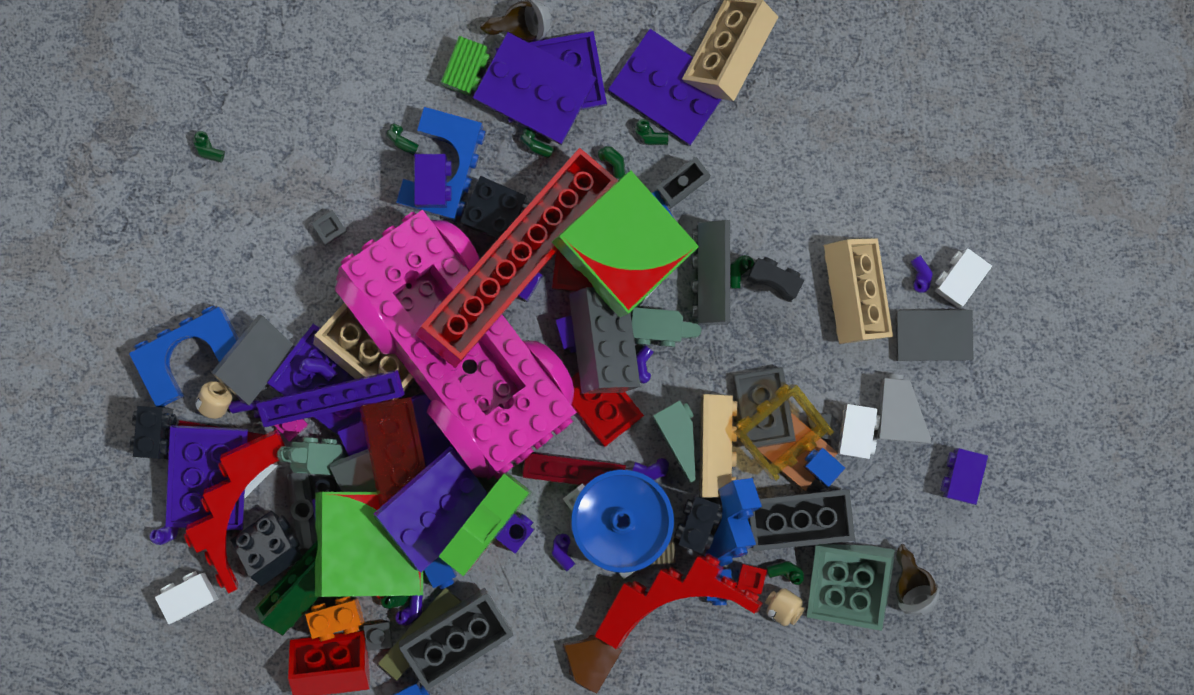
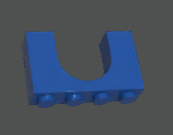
M424 107L417 129L419 135L446 142L453 146L459 155L457 173L447 182V186L452 188V200L447 201V208H417L415 206V182L403 179L396 203L404 208L419 212L423 210L426 214L456 222L457 217H462L465 202H462L464 192L469 193L472 184V178H469L471 168L476 169L479 155L476 154L478 144L483 145L486 131L483 130L481 122Z
M208 307L201 312L202 316L196 319L190 317L181 321L179 328L173 331L166 329L156 335V340L150 343L148 340L135 345V350L129 353L156 407L162 408L184 397L170 368L172 352L179 343L189 338H201L211 346L220 363L239 338L223 308Z

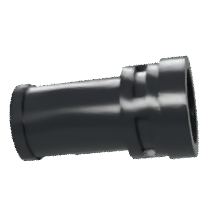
M330 477L322 478L315 483L316 488L314 489L316 493L337 491V483Z

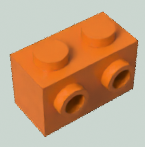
M350 596L335 600L336 605L326 607V603L312 606V612L305 614L312 639L319 637L321 642L334 638V633L343 630L344 635L359 631L358 626L365 623L358 598L351 600Z

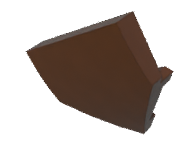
M594 635L574 643L568 642L563 644L570 668L569 674L573 677V680L597 694L621 654L622 649H615Z

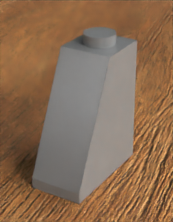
M888 374V378L881 379L878 414L880 415V424L877 430V439L931 443V437L910 380H903L904 375Z

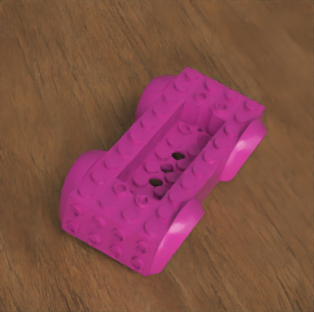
M423 210L417 214L413 211L402 219L403 223L397 228L394 225L389 227L382 233L383 237L376 242L374 239L370 240L362 246V252L356 256L352 253L340 262L342 265L338 268L335 292L348 306L382 354H396L431 400L427 413L444 433L475 477L487 478L489 480L495 476L498 480L504 473H507L514 467L513 461L518 465L534 452L532 447L538 450L554 437L552 432L558 435L573 422L571 417L577 413L572 407L574 398L573 382L563 362L550 348L538 341L521 340L503 315L500 316L456 368L416 336L421 325L476 265L480 258L469 238L454 224L445 220H430ZM466 360L474 361L477 365L476 372L473 374L466 373L462 367L463 362Z

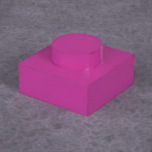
M304 419L274 426L291 442L309 424Z

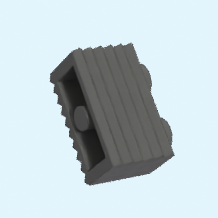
M693 157V160H689V163L681 166V170L677 169V173L673 172V176L669 175V179L665 178V182L657 185L656 191L659 192L666 206L671 209L707 182L711 175L699 159Z

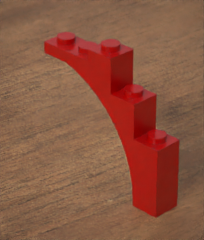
M278 429L221 454V462L218 463L222 475L224 477L228 476L229 479L204 489V498L201 499V502L206 512L211 511L212 514L194 521L186 527L184 537L190 548L194 547L196 553L207 550L204 552L206 560L210 566H215L218 572L215 575L217 582L221 588H226L228 594L237 590L239 584L227 559L226 533L229 518L235 503L248 484L264 469L279 461L277 457L278 450L286 446Z
M706 554V556L700 555L695 560L685 580L682 578L683 574L670 567L669 570L666 568L660 570L649 592H646V587L637 581L624 583L595 637L618 649L622 647L630 632L644 617L658 607L678 599L702 596L718 597L732 600L754 614L759 611L763 603L758 600L759 596L751 590L746 589L742 591L737 588V582L727 576L720 578L719 576L724 568L718 565L720 561L709 554Z

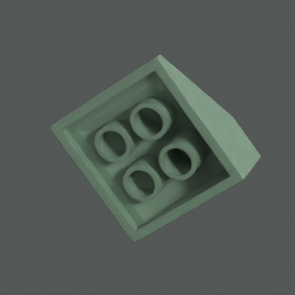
M816 545L807 618L882 631L895 550L869 545Z

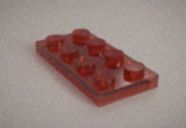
M411 397L366 404L360 407L380 507L426 468Z

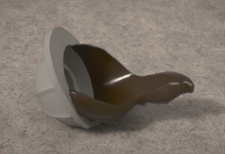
M523 0L511 5L504 16L490 18L487 22L481 24L480 29L490 35L509 32L524 41H539L550 30L552 16L549 8L538 0Z
M901 544L896 554L897 561L902 567V573L896 583L898 605L905 614L914 616L926 615L932 612L938 603L939 586L928 571L917 566L914 554L904 544Z

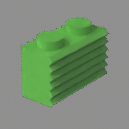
M459 36L442 78V86L471 96L472 91L476 92L482 79L478 77L481 68L486 69L490 60V54H487V46Z

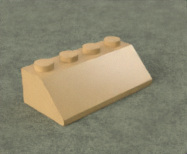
M724 0L682 80L715 98L734 101L778 19L776 13L764 0Z
M878 238L847 239L824 245L825 261L829 276L828 282L831 289L832 308L835 315L839 344L893 337Z
M703 394L701 396L700 497H720L718 489L736 480V477H732V467H736L737 454L732 452V442L737 441V427L732 426V416H737V401H733V396Z

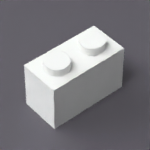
M968 248L962 253L958 251L950 261L953 266L948 273L943 271L935 282L938 286L934 291L958 309L965 305L992 267V265Z
M851 404L844 405L837 454L870 459V454H875L876 440L873 439L874 429L878 430L880 424V415H877L876 408Z
M194 571L182 578L183 583L177 586L171 583L160 589L161 594L156 596L155 599L168 624H172L218 600L205 572L197 574Z

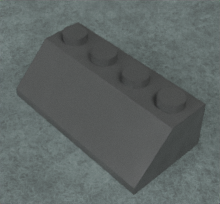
M730 220L698 223L697 229L692 230V239L699 246L697 254L692 256V269H697V279L692 281V293L697 294V304L692 306V318L697 319L698 325H728L730 323Z

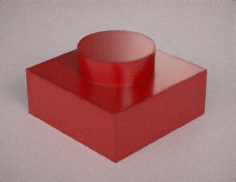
M742 564L736 587L744 591L748 589L761 595L767 570Z

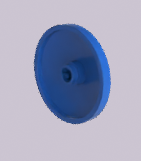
M614 470L599 475L582 489L573 507L571 524L575 541L588 560L598 567L611 572L628 573L651 565L663 554L672 537L674 515L668 496L653 479L631 470Z

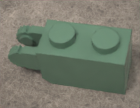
M634 308L632 311V328L635 344L650 345V341H659L660 346L675 347V343H680L681 338L696 339L701 335L700 325L693 324L692 322H683V316L679 311Z
M303 437V442H292V447L283 446L279 448L277 457L282 462H291L290 468L294 473L333 475L330 463L346 458L347 451L344 445H337V439H322V444L318 443V438Z

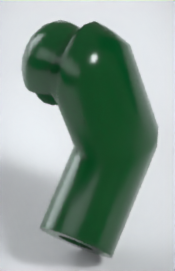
M640 119L637 122L635 131L644 144L668 145V133H655L646 119Z
M395 123L391 124L390 129L387 130V137L397 148L415 155L419 144L401 136L403 132L401 126Z
M525 128L523 134L520 135V141L530 151L550 158L553 147L535 140L536 132Z
M196 132L193 144L198 155L202 158L222 163L225 151L213 148L206 132Z
M611 146L601 148L598 151V158L612 165L613 176L619 180L625 175L624 157Z
M742 255L730 264V289H741V275L754 266L752 257Z
M790 561L766 566L769 578L783 575L794 585H799L804 580V573L801 568Z
M382 596L380 602L384 608L391 609L404 605L409 596Z

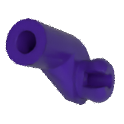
M919 255L910 262L917 271L913 287L916 292L924 293L930 288L933 272L922 256Z
M646 345L636 355L639 380L642 384L647 383L651 378V374L647 372L646 362L654 353Z
M306 358L302 360L299 366V372L302 375L308 376L312 372H319L328 382H331L338 375L322 358Z
M241 400L231 401L229 405L232 414L253 410L254 417L261 418L257 403L260 402L258 400H253L250 405L244 404Z
M659 458L656 463L649 467L635 462L632 471L642 473L656 480L667 474L669 462L664 458Z
M164 526L158 530H153L150 533V541L157 545H164L177 537L179 527Z
M562 533L558 534L553 540L552 556L567 572L575 565V562L567 554L571 541L570 537Z
M423 595L410 596V605L397 612L395 616L398 624L403 626L410 625L421 616Z

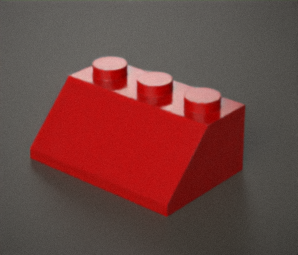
M364 631L345 635L344 633L334 634V638L321 642L319 637L290 640L288 681L292 694L329 695L370 690V668Z

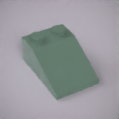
M678 401L653 415L652 418L685 477L691 483L696 480L693 422L690 419L694 415L687 403L682 405L681 401Z

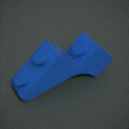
M753 478L733 480L718 489L722 501V519L715 532L710 549L706 551V554L717 558L720 561L718 564L720 566L732 563V558L748 554L747 550L756 545L748 518L754 516L753 512L761 508L762 505Z

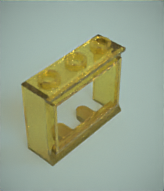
M785 384L775 392L777 395L770 402L768 400L762 402L756 408L758 412L751 418L746 416L737 423L738 428L733 432L764 469L769 478L775 481L780 478L778 473L785 467L794 466L798 462L796 458L803 452L813 450L817 446L815 442L825 434L832 435L834 433L802 390L795 384ZM793 396L815 424V427L774 462L769 464L746 434Z

